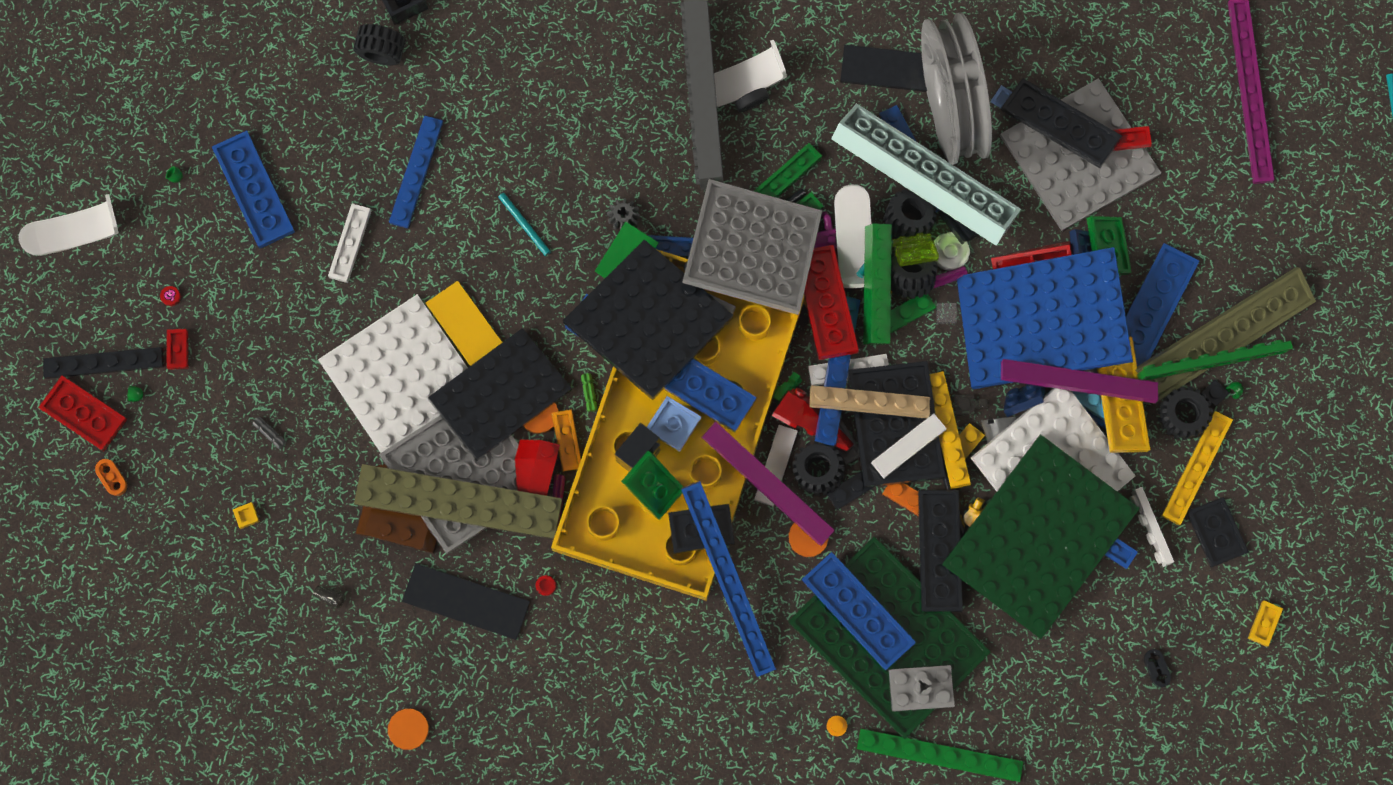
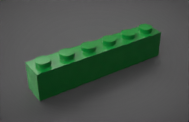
M872 223L865 226L863 345L890 344L892 224Z

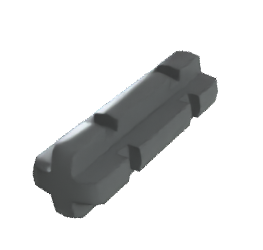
M257 417L253 421V426L271 443L273 442L278 449H281L286 444V441L261 417Z

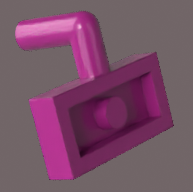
M823 211L821 218L824 221L825 230L817 232L814 248L834 245V249H836V227L833 228L831 216Z

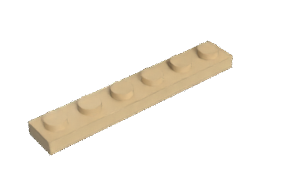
M811 385L809 407L928 418L930 416V397Z

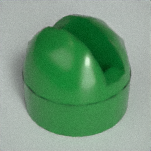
M175 166L170 167L166 173V179L173 183H178L183 178L182 171Z
M1237 381L1230 383L1226 387L1228 392L1231 389L1235 391L1236 394L1231 396L1234 399H1238L1244 391L1242 384Z
M129 386L128 401L137 402L143 397L141 388Z

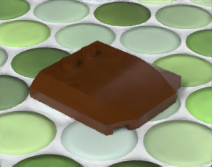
M385 464L376 466L387 468ZM363 506L356 530L357 535L380 539L434 554L437 540L421 516Z

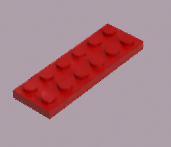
M834 245L814 248L804 295L818 358L823 360L856 354L859 349Z

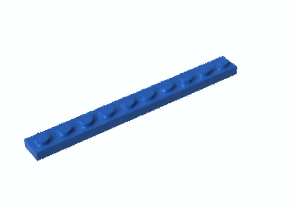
M701 481L681 488L756 676L758 677L776 670Z

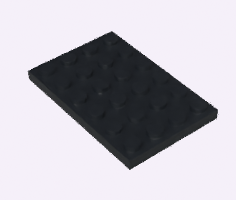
M522 328L430 395L428 401L478 461L569 393L572 388Z
M927 361L848 370L850 389L930 397V416L933 413L935 414ZM853 411L864 488L945 478L939 436L886 478H883L871 464L873 460L927 418Z

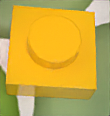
M252 502L233 509L240 529L260 522Z

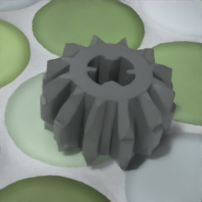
M624 198L623 203L615 200L616 206L610 204L609 208L611 211L607 212V216L610 217L608 223L613 224V229L616 230L620 226L621 230L625 222L633 226L638 225L636 220L640 219V214L637 213L639 208L638 206L633 207V201L627 204V200ZM622 212H626L625 218H621Z

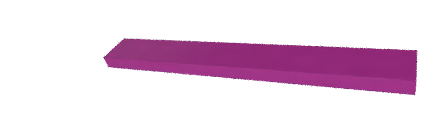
M1007 359L1001 361V380L1150 403L1158 401V382Z
M714 422L701 437L818 545L822 546L834 532L832 527L717 422Z

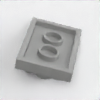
M951 665L888 670L892 712L955 707Z

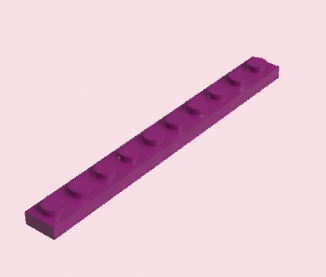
M1229 0L1228 9L1253 184L1273 183L1274 174L1249 0Z

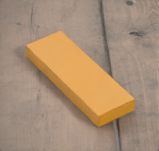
M572 409L553 412L551 414L556 441L560 445L558 452L562 472L577 470L581 456Z

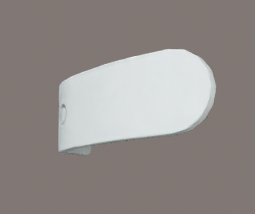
M774 40L770 41L772 47L737 65L714 73L717 107L735 102L756 89L769 88L787 77Z
M850 184L841 188L835 195L834 200L838 266L844 288L864 287V277L860 278L856 273L864 264L865 226L871 224L870 198L865 188Z
M109 194L105 195L106 202L97 206L26 224L19 233V243L22 249L32 255H46L118 234Z

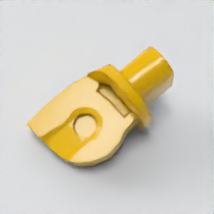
M977 497L974 504H969V510L964 514V522L969 527L983 510L981 507L985 500Z

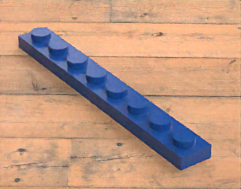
M846 296L855 333L860 300ZM851 355L829 358L824 387L845 389ZM820 408L814 441L831 446L836 444L842 410Z

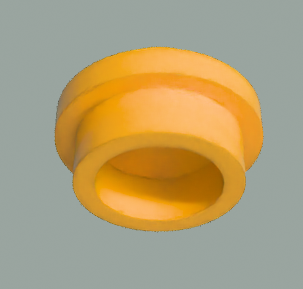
M833 716L827 722V730L832 736H841L847 730V722L841 716Z

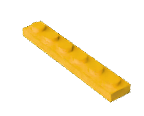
M944 371L929 374L935 414L947 428L946 431L939 435L950 487L954 489L971 485Z
M1217 411L1212 413V420L1203 431L1161 515L1177 525H1181L1233 421Z

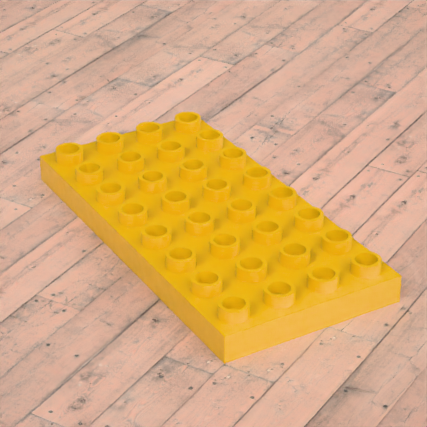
M658 250L685 273L684 265L688 259ZM704 289L707 293L736 306V309L733 313V319L694 359L757 397L736 432L718 423L754 456L805 295H803L800 312L797 315ZM613 367L551 549L554 552L707 601L715 572L706 550L674 554L668 512L689 510L683 493L660 520L655 518L621 482L629 471L616 462L615 453L640 422L644 426H648L668 396L701 416V420L680 452L660 440L661 451L656 458L679 483L685 487L701 481L710 506L729 504L731 521L733 522L746 478L701 438L711 425L717 421L665 389L652 400Z

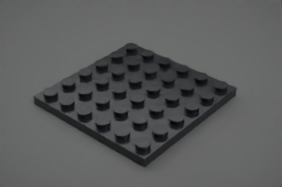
M644 239L563 319V323L649 398L654 400L733 319L734 315L704 289L682 283L684 272Z

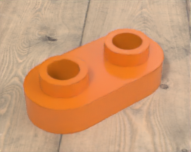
M109 459L100 460L95 466V472L107 492L114 496L124 494L127 490V482L116 464ZM105 467H110L108 473H104ZM116 483H120L119 489H114Z

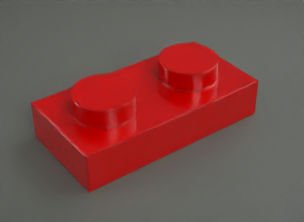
M1149 126L1113 130L1122 135V139L1113 151L1146 148L1152 145Z
M187 329L167 330L168 370L188 369Z

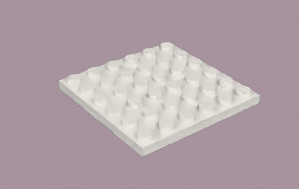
M418 294L318 359L380 453L440 416L428 401V397L468 368Z
M1053 388L1045 395L1043 403L1029 408L971 457L997 491L1039 434H1041L1116 491L1120 490L1135 477V474L1119 453H1110L1107 437L1073 392Z

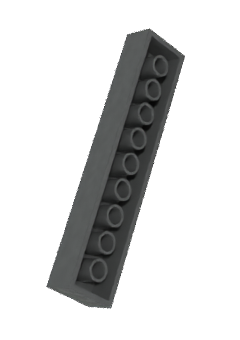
M684 0V2H680L689 92L693 158L695 166H698L694 167L696 185H700L701 190H706L709 179L724 183L708 1Z

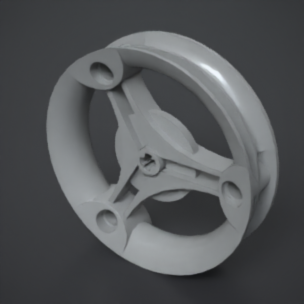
M962 12L954 15L952 26L947 20H942L939 28H937L931 19H925L921 31L923 71L928 101L943 154L951 165L957 164L960 156L969 158L975 153L982 159L988 158L992 145L990 102L981 55L971 25Z

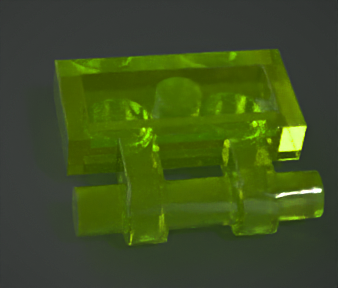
M917 233L911 237L904 235L899 236L898 239L891 240L892 247H895V255L899 266L937 261L939 259L934 241H931L930 233Z

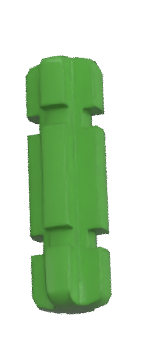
M591 373L582 374L581 380L582 384H584L583 391L585 401L587 402V411H597L594 386L591 383L593 382Z

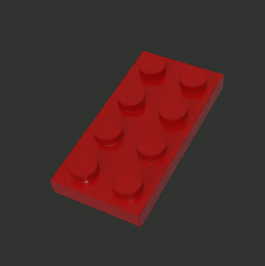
M64 376L59 378L38 407L103 452L127 421V418Z

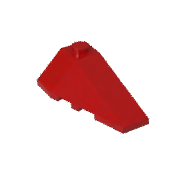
M1067 241L992 257L991 261L993 269L1069 256L1073 255L1071 242Z
M793 388L787 392L772 416L791 427L796 428L798 425L805 428L809 435H816L820 408L809 407L810 397L806 395L807 393L799 388ZM838 428L837 440L834 446L848 451L854 444Z
M543 440L519 441L515 456L517 491L547 496L560 447L559 444Z

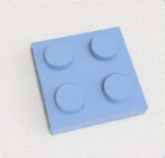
M667 396L647 428L660 437L661 441L680 452L701 420V416Z

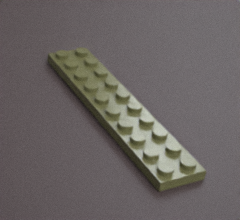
M1295 267L1137 366L1136 372H1141L1144 366L1155 364V367H1158L1167 361L1178 363L1181 359L1192 357V360L1204 354L1215 356L1217 355L1216 353L1228 350L1229 353L1235 352V349L1250 344L1316 302L1301 269ZM1208 369L1147 381L1158 382L1159 401L1173 390H1177Z
M362 464L354 504L554 539L562 498Z

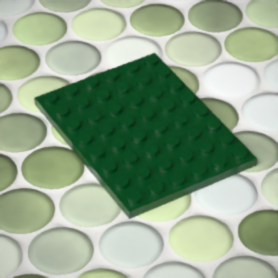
M1039 434L942 565L1038 638L1042 639L1140 508Z
M873 537L845 567L916 643L885 671L816 595L788 623L901 737L906 739L934 709L892 712L888 670L951 665L954 690L991 652L951 612H921L920 581Z

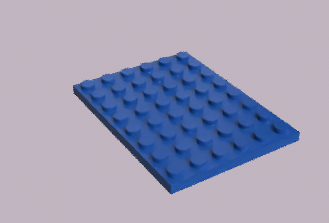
M1114 247L966 274L957 279L972 389L1014 383L1001 380V361L1003 359L1080 371L1133 362Z

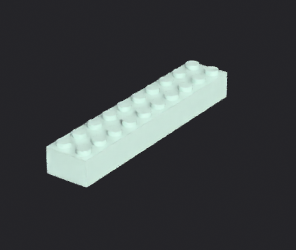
M857 103L839 122L831 138L840 146H843L994 245L999 243L1021 210Z

